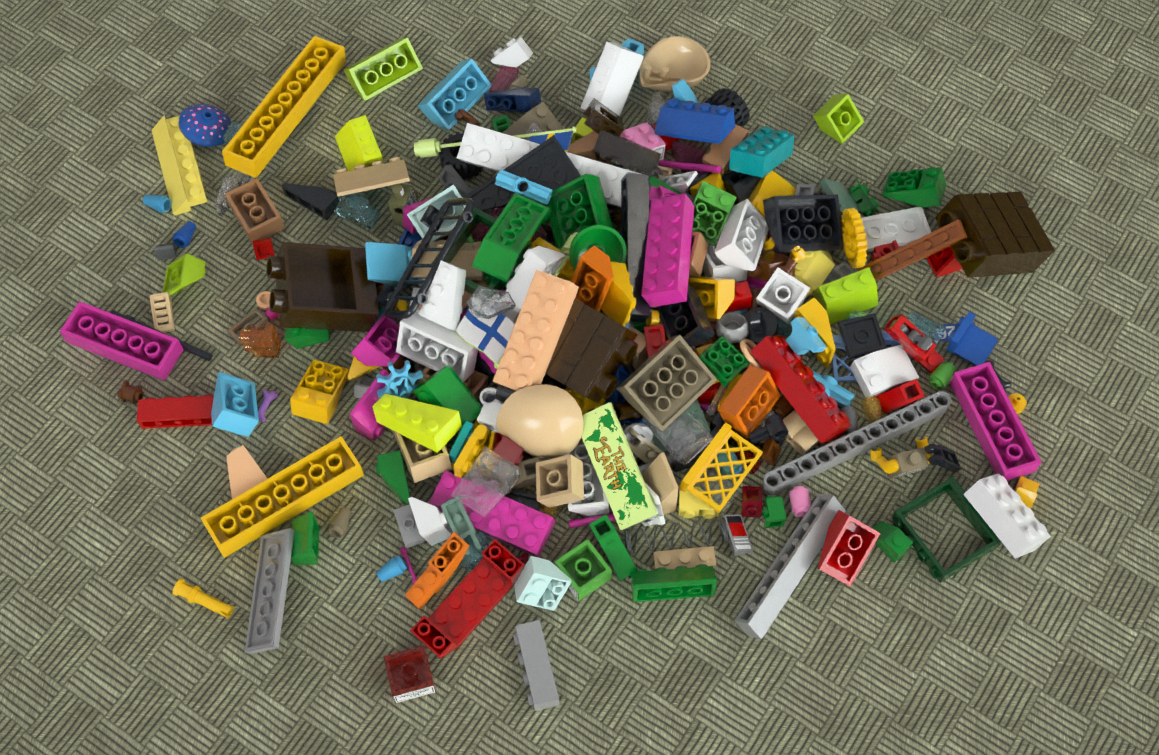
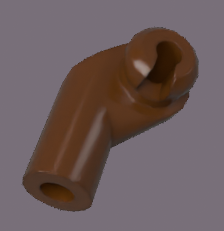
M459 109L454 114L458 121L463 119L469 124L480 125V122L464 109Z

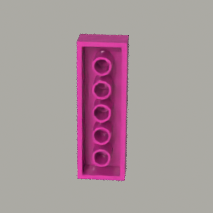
M686 193L651 200L641 295L650 307L687 301L694 205Z
M80 301L60 330L66 343L163 381L166 380L183 352V348L176 338Z
M987 362L955 372L950 385L994 473H999L1009 481L1036 472L1042 462L991 363Z
M444 471L429 504L443 512L441 504L456 496H460L477 532L540 558L556 523L553 517Z

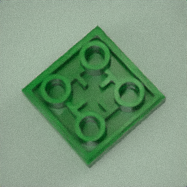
M723 336L699 356L700 360L723 386H726L749 364V361Z

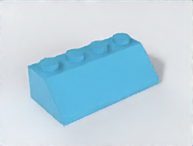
M472 58L463 60L417 106L430 121L449 131L458 122L454 114L459 109H464L467 112L492 87V84Z

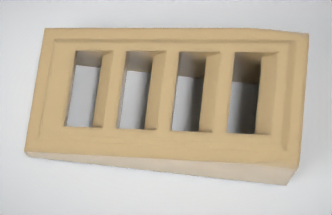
M164 292L150 295L154 328L163 333L175 331L172 301L169 293ZM169 322V324L159 325V323Z

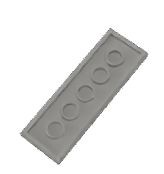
M291 528L261 536L245 653L254 654L279 648L295 531Z

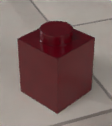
M504 436L492 452V455L512 468L514 464L518 466L524 458L522 455L524 449Z

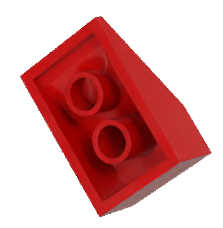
M838 510L828 527L818 569L851 587L881 533Z

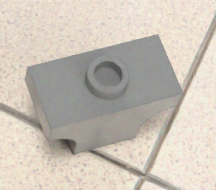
M410 504L394 509L393 511L405 547L409 548L425 542V539L419 534Z

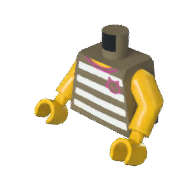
M924 436L923 440L915 439L917 449L897 453L886 459L882 456V448L878 447L877 451L870 449V459L877 462L882 470L889 475V479L926 470L929 467L928 464H930L928 458L933 456V453L927 454L924 447L929 444L927 437Z

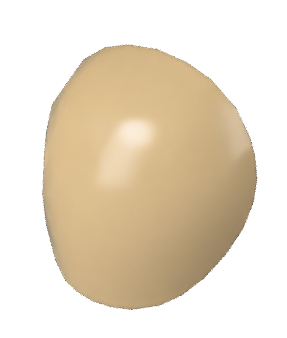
M681 36L664 38L653 45L644 55L638 70L639 85L645 88L673 92L672 85L680 79H684L691 88L697 86L706 77L710 70L711 61L706 50L699 43Z
M547 384L533 385L517 390L506 399L498 413L496 425L498 431L503 436L523 448L525 452L540 458H557L571 453L576 448L583 432V416L576 400L565 390Z

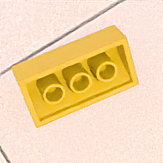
M701 276L688 278V285L697 290L708 318L720 319L734 300L735 280Z

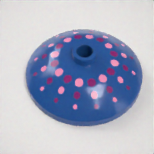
M194 104L185 108L181 112L178 122L181 133L189 141L206 147L219 146L225 143L230 138L233 129L229 116L221 109L209 104Z

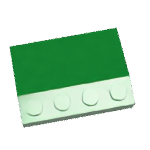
M584 174L555 189L552 192L550 201L546 205V207L553 210L549 220L556 247L561 250L570 235L581 231L585 227L601 224L613 228L598 176Z

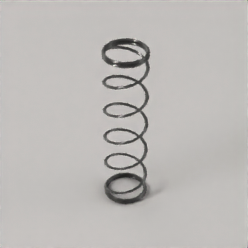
M724 517L720 518V522L718 519L714 518L710 525L708 541L702 525L700 524V522L695 520L691 529L690 544L688 542L683 527L679 523H676L673 528L671 546L669 544L664 529L660 525H657L654 532L652 549L646 536V533L641 527H639L636 531L633 551L631 548L629 529H625L624 535L626 550L628 554L635 553L637 535L639 529H641L646 538L650 551L653 552L655 546L656 531L658 527L661 528L669 549H672L676 525L680 526L686 539L687 545L691 547L693 529L696 522L701 527L706 543L709 545L714 520H716L720 525L722 541L724 543H727V523Z

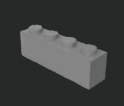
M540 620L516 625V633H513L515 646H520L521 652L517 653L520 665H524L526 671L522 673L524 685H529L530 692L527 693L529 706L534 705L535 711L560 705Z

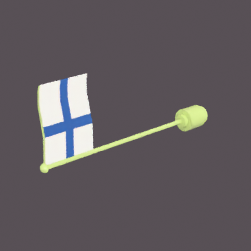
M578 232L570 235L561 248V253L565 257L553 276L557 277L567 260L570 261V245ZM477 296L455 331L465 342L483 352L494 362V367L498 369L515 324L507 316L493 309Z

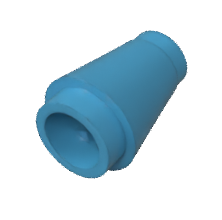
M146 194L143 198L144 205L160 213L168 212L171 208V200L166 195Z
M398 555L397 557L393 556L376 574L381 582L403 574L408 568L401 556Z

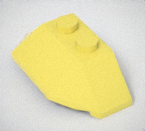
M806 251L805 258L797 261L798 264L795 266L794 278L810 288L806 297L814 295L813 291L822 286L835 267L829 251Z

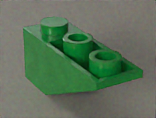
M604 515L589 524L590 530L620 582L630 577L631 572H635L637 568L608 516Z

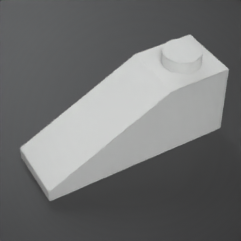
M692 171L662 177L660 180L684 194L698 173Z

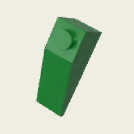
M401 451L377 455L378 463H375L377 475L381 474L383 482L404 506L409 505L408 498H410Z

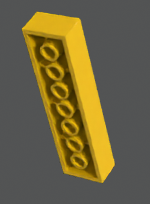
M342 436L204 515L201 517V520L225 558L363 477L364 473Z

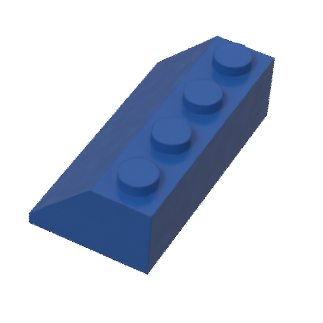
M675 98L669 99L660 109L655 134L720 144L735 128L734 108L725 105L716 106L709 103L680 101Z

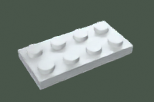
M922 207L861 218L864 232L866 233L868 249L866 253L873 252L875 246L889 244L894 240L897 241L898 246H904L931 233Z

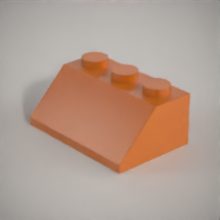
M593 246L580 256L571 282L579 287L575 299L599 312L614 276L610 257L596 246Z
M750 365L717 410L726 423L731 425L743 437L749 439L748 434L758 428L781 395L769 371Z

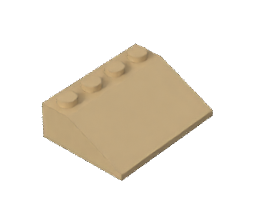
M400 157L389 159L390 162L385 164L382 163V160L372 162V166L366 168L364 164L354 166L352 171H347V168L336 170L337 174H333L337 197L409 182L410 179L404 159L400 160Z

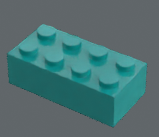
M768 126L761 127L731 149L729 170L763 178L793 155L795 134H790L786 130H772Z

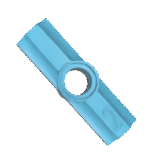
M501 169L495 181V185L545 205L550 201L553 192L552 189ZM527 183L528 189L521 192L519 189L520 185Z
M813 371V377L824 385L825 392L829 397L834 398L839 406L844 408L851 405L855 398L854 393L839 386L833 377L829 375L822 376Z

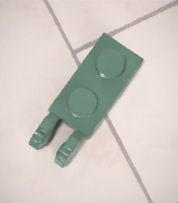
M456 496L441 504L440 506L452 531L456 532L463 540L471 536L474 546L477 549L482 548L480 540L476 535L477 532L460 496ZM468 548L466 555L471 553L470 548Z

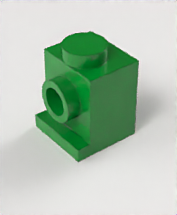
M765 497V505L762 506V515L765 518L764 529L783 527L785 525L786 514L782 497Z

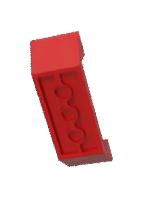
M496 539L481 553L483 559L428 618L424 615L410 630L440 659L457 649L514 587L525 567L524 563Z

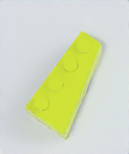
M384 394L372 406L377 423L437 453L462 428L459 411L389 394Z

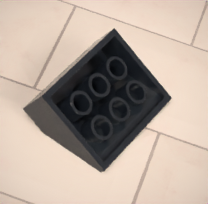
M838 194L773 196L763 200L765 220L778 253L792 252L795 246L803 248L804 252L844 249Z

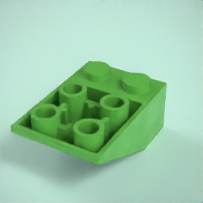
M703 181L692 200L694 205L692 232H700L708 244L715 246L737 197Z

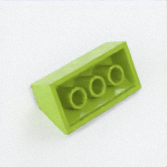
M400 38L343 70L352 87L366 101L417 73L423 67L409 39Z

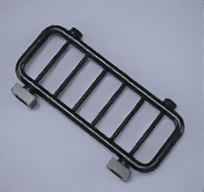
M472 198L449 199L439 210L433 205L428 206L420 221L429 229L395 289L388 284H384L375 300L385 307L384 314L386 317L407 319L416 312L419 305L427 303L428 297L426 293L431 286L440 262L446 259L464 224L473 220L471 212L474 207V201ZM466 205L461 215H445L452 206ZM458 219L452 231L436 232L444 220ZM449 235L443 248H427L433 236ZM440 251L434 264H418L424 252ZM415 268H431L425 280H409ZM406 284H422L415 297L402 296L401 294ZM399 300H413L406 311H393Z

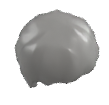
M729 312L722 315L716 321L717 336L719 338L723 336L730 344L740 343L742 339L748 336V322L740 313Z

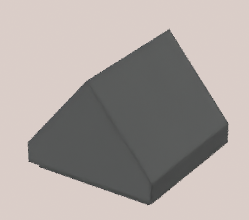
M174 243L157 245L154 248L158 261L177 258L176 245Z

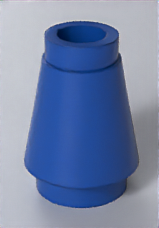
M187 221L173 234L174 244L180 248L188 246L196 225L191 221Z

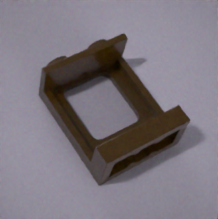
M595 98L584 111V114L588 117L584 124L612 144L615 143L624 131L623 119Z

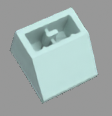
M530 556L514 585L516 600L519 603L554 611L571 584V579L550 560Z

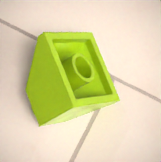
M186 253L169 264L166 269L162 293L168 292L171 296L202 279L206 273V262Z

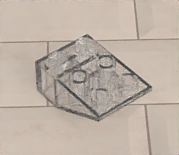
M485 446L453 491L451 497L482 517H485L516 483L521 475L519 467Z

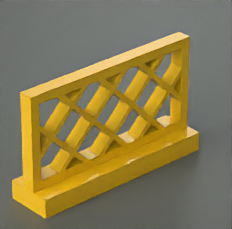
M726 422L679 485L682 491H689L718 513H720L763 453L732 431V426ZM732 437L738 442L739 447L729 448L728 439ZM750 450L756 456L754 459L745 460L743 451ZM740 451L741 460L732 461L730 452ZM726 453L728 462L718 463L717 454ZM742 464L744 473L734 474L733 465ZM729 466L731 475L721 476L719 467ZM715 467L717 477L707 478L706 469ZM732 479L733 488L724 489L722 480ZM718 480L720 490L710 491L708 481ZM705 482L706 491L699 492L693 487L696 483ZM721 494L722 503L720 506L712 501L711 495Z

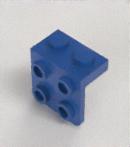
M969 312L966 317L962 316L956 325L959 327L957 331L953 330L947 339L950 342L946 350L977 366L986 361L998 340L991 334L974 326L972 323L976 315Z

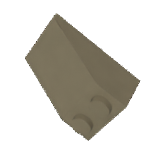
M542 102L524 114L507 128L503 134L510 136L521 135L533 123L537 125L530 133L561 130L564 128L546 104Z

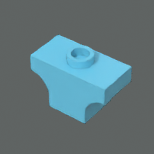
M804 317L795 318L790 322L792 333L786 339V342L796 355H804L809 350L813 353L822 352L827 347L818 336V331Z

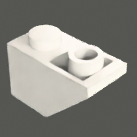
M520 36L516 40L512 38L508 41L504 49L498 48L493 53L494 57L491 59V62L516 68L528 60L533 52Z

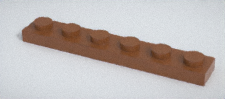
M956 220L858 268V271L869 267L876 282L968 237L961 221Z

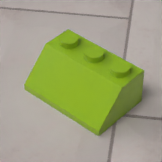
M869 267L819 286L813 291L816 300L827 311L830 325L878 306L877 284Z

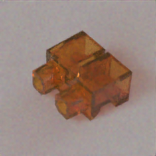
M251 324L250 330L240 331L239 340L241 343H244V350L246 352H254L256 357L279 358L281 340L273 324H266L265 329H256Z

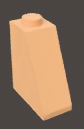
M244 445L234 448L226 456L232 499L268 479Z

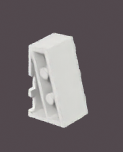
M441 261L428 290L427 303L422 305L418 315L448 329L456 330L460 323V314L463 309L461 304L465 289L466 270L451 263Z

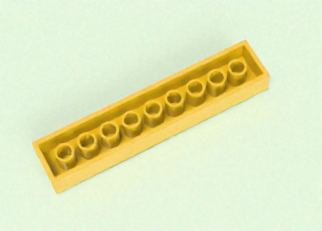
M314 36L223 149L222 154L225 166L257 178L346 63L345 47Z

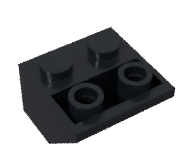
M736 171L722 176L726 192L737 197L734 202L736 205L750 197L761 177Z

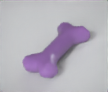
M262 391L264 399L258 409V417L261 422L267 421L265 412L271 401L278 398L276 391Z

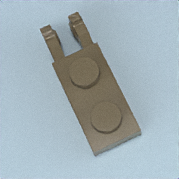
M631 427L627 430L629 434L637 438L633 445L627 439L632 453L646 464L653 462L660 453H663L642 434L640 435Z

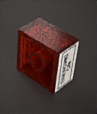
M425 645L383 656L395 703L436 692Z

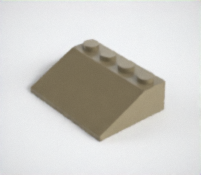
M679 334L669 338L616 389L631 406L660 432H663L717 379Z

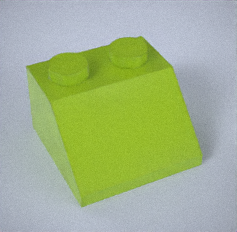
M848 93L833 95L813 115L821 131L840 144H843L864 123Z

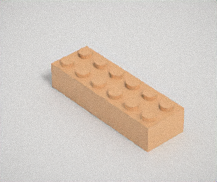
M536 270L493 382L515 391L527 386L541 385L579 289L577 285Z

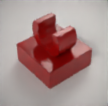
M271 238L253 241L257 260L275 256Z

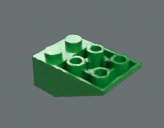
M930 167L921 170L912 169L905 172L896 171L889 173L882 195L922 208L941 206L946 189L942 167Z

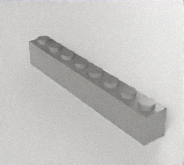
M819 494L734 620L747 636L762 639L767 633V630L823 547L828 527L837 511L846 512L833 495Z

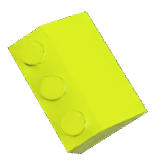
M366 115L349 120L335 135L337 145L348 171L354 170V166L364 164L366 168L371 167L372 162L382 160L383 163L382 154Z

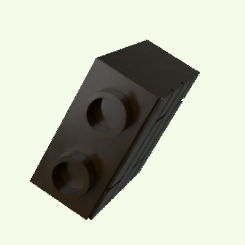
M1021 191L990 194H957L953 196L935 217L939 229L956 220L961 221L968 238L950 247L967 278L1033 273L1055 251L1032 209L1028 207L1029 204Z
M283 242L277 255L268 257L267 277L268 279H276L277 288L271 290L269 306L271 312L279 313L280 327L368 332L379 316L378 302L375 301L377 298L375 281L368 280L366 248Z
M574 299L546 374L582 396L599 403L602 397L607 399L615 391L618 378L614 375L621 363L628 364L635 356L638 344L634 340L638 334L579 300Z

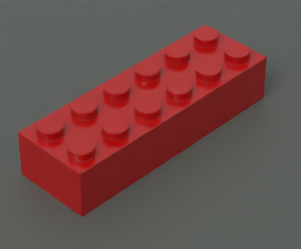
M766 336L750 351L764 370L769 371L775 385L819 442L824 443L836 440L852 426L849 423V417L838 409L835 399L831 396L829 397L825 392L824 385L813 377V371L802 363L801 356L796 355L786 342L787 338L784 336Z

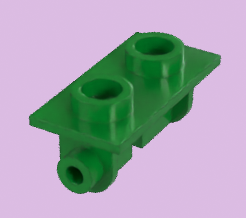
M857 179L858 185L856 187L854 185L851 186L849 194L856 203L862 200L858 207L864 216H872L875 210L879 214L877 209L879 206L878 202L874 197H869V189L865 183L861 185Z

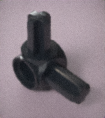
M774 414L765 420L764 427L750 432L748 436L752 443L770 437L777 444L782 445L789 431L781 416Z

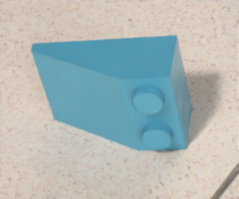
M365 242L368 280L396 287L411 261L413 247ZM410 277L409 280H417L418 277ZM406 284L405 287L417 284Z
M222 372L218 373L211 412L213 427L238 435L250 436L259 421L255 383Z

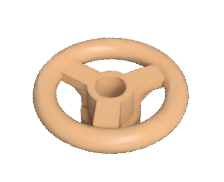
M742 339L740 341L742 355L749 361L746 367L748 368L751 365L763 369L750 352L756 344L749 339Z

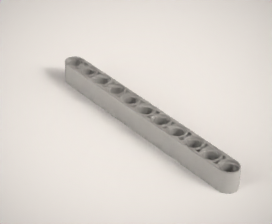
M943 391L932 394L765 474L762 490L767 495H776L946 413L951 403V397ZM921 409L926 410L928 413H923ZM904 417L909 418L911 421L905 420ZM887 425H891L895 429H890L887 427ZM870 433H875L878 437H873ZM853 441H858L861 445H856ZM836 449H841L844 453H839ZM819 457H824L827 461H822ZM802 465H807L810 469H804ZM790 473L793 477H786L785 474ZM772 481L776 485L770 486L767 482Z

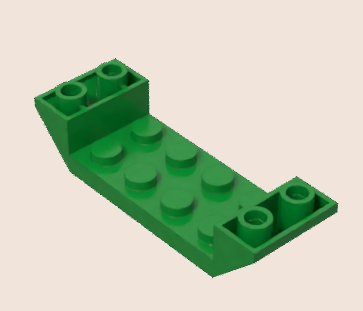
M515 193L484 237L472 267L508 282L515 271L518 258L541 223L545 224L553 210Z

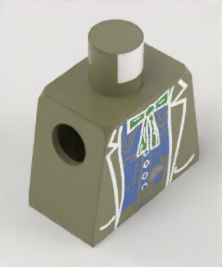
M395 184L392 187L389 208L395 225L403 226V207L419 202L420 197L412 185Z

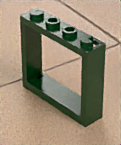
M473 207L471 212L473 220L464 224L444 262L450 263L479 222L492 227L497 219ZM531 240L518 258L516 267L522 263L525 252L532 247ZM494 277L487 289L466 278L464 291L475 297L479 296L484 302L491 304L496 296L499 297L501 289L508 282Z
M954 476L897 509L892 516L893 525L898 527L913 542L912 546L916 550L919 560L925 562L931 576L940 583L995 550L1001 544V540L963 495L965 491ZM944 493L950 496L987 544L946 571L905 519L906 516Z

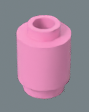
M796 486L789 492L791 509L796 517H804L811 507L809 490L803 486Z

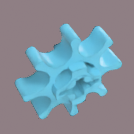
M408 360L405 361L404 367L399 370L393 367L392 362H388V368L391 373L387 376L376 375L377 382L386 384L383 389L377 390L378 397L381 398L384 394H389L411 400L409 396L418 386L414 384L415 381L423 378L422 371L418 370L416 373H409L408 370L411 365Z

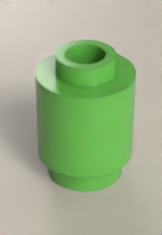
M949 362L940 364L928 378L931 387L936 390H944L951 382L956 368Z

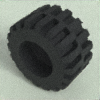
M719 89L704 102L710 105H725L734 108L735 124L740 127L745 126L749 121L750 114L748 113L749 108L746 106V102L743 101L737 92L731 89Z
M455 132V135H448L449 138H445L441 144L462 142L464 132L463 134ZM460 146L441 148L439 156L443 169L445 165H452L464 181L466 178L469 180L473 179L472 176L476 177L479 175V172H482L483 167L455 158L458 155Z

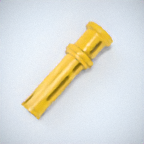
M182 578L177 581L173 588V595L184 597L191 604H200L227 619L233 613L234 606L202 592L199 586L196 585L194 587L186 583Z

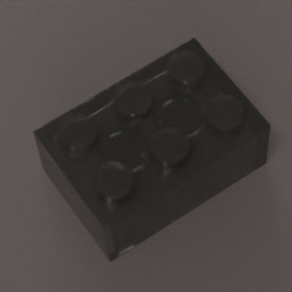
M600 130L593 151L600 153V158L605 160L611 158L612 163L619 166L623 164V168L633 172L636 169L635 172L646 175V172L654 174L661 156L659 152Z

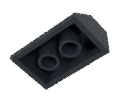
M689 285L686 302L656 307L668 339L680 334L686 343L692 347L701 345L715 335L697 290Z

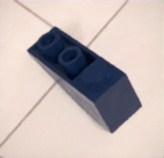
M523 87L484 93L486 110L528 112L541 103L539 88Z

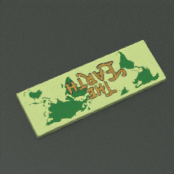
M607 403L582 415L583 432L581 437L620 530L658 515L612 404Z

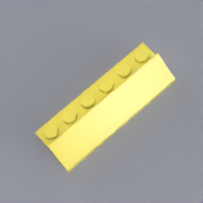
M163 116L151 131L168 196L171 200V208L175 216L192 211L191 206L208 201L192 142L179 129L178 122L180 116L169 119Z

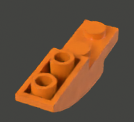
M453 532L428 562L429 566L412 585L405 596L418 609H422L434 593L438 594L462 561L470 545L456 532Z

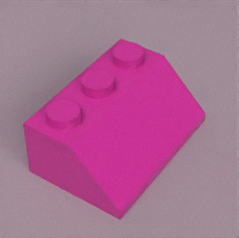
M383 314L351 354L365 366L388 367V362L394 364L401 355L396 353L400 325Z
M382 369L379 373L382 376L389 375L385 369ZM377 378L350 413L355 431L373 441L380 437L385 430V426L377 423L372 407L380 399L377 390L383 389L386 386L385 383L377 382Z

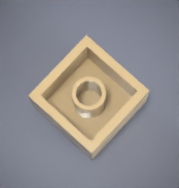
M571 454L537 462V501L550 508L584 500L583 462Z

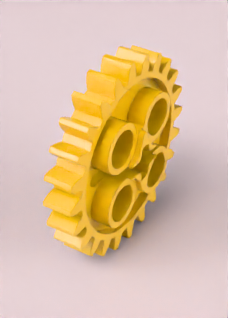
M844 209L842 211L843 215H841V228L845 257H847L848 263L850 262L852 268H861L865 266L866 250H868L864 225L857 209Z

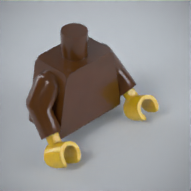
M766 236L756 270H748V276L768 282L776 269L780 268L794 277L795 266L798 264L797 261L804 259L806 254L803 248L795 246L792 249L793 258L771 251L770 249L775 246L772 237L768 240Z

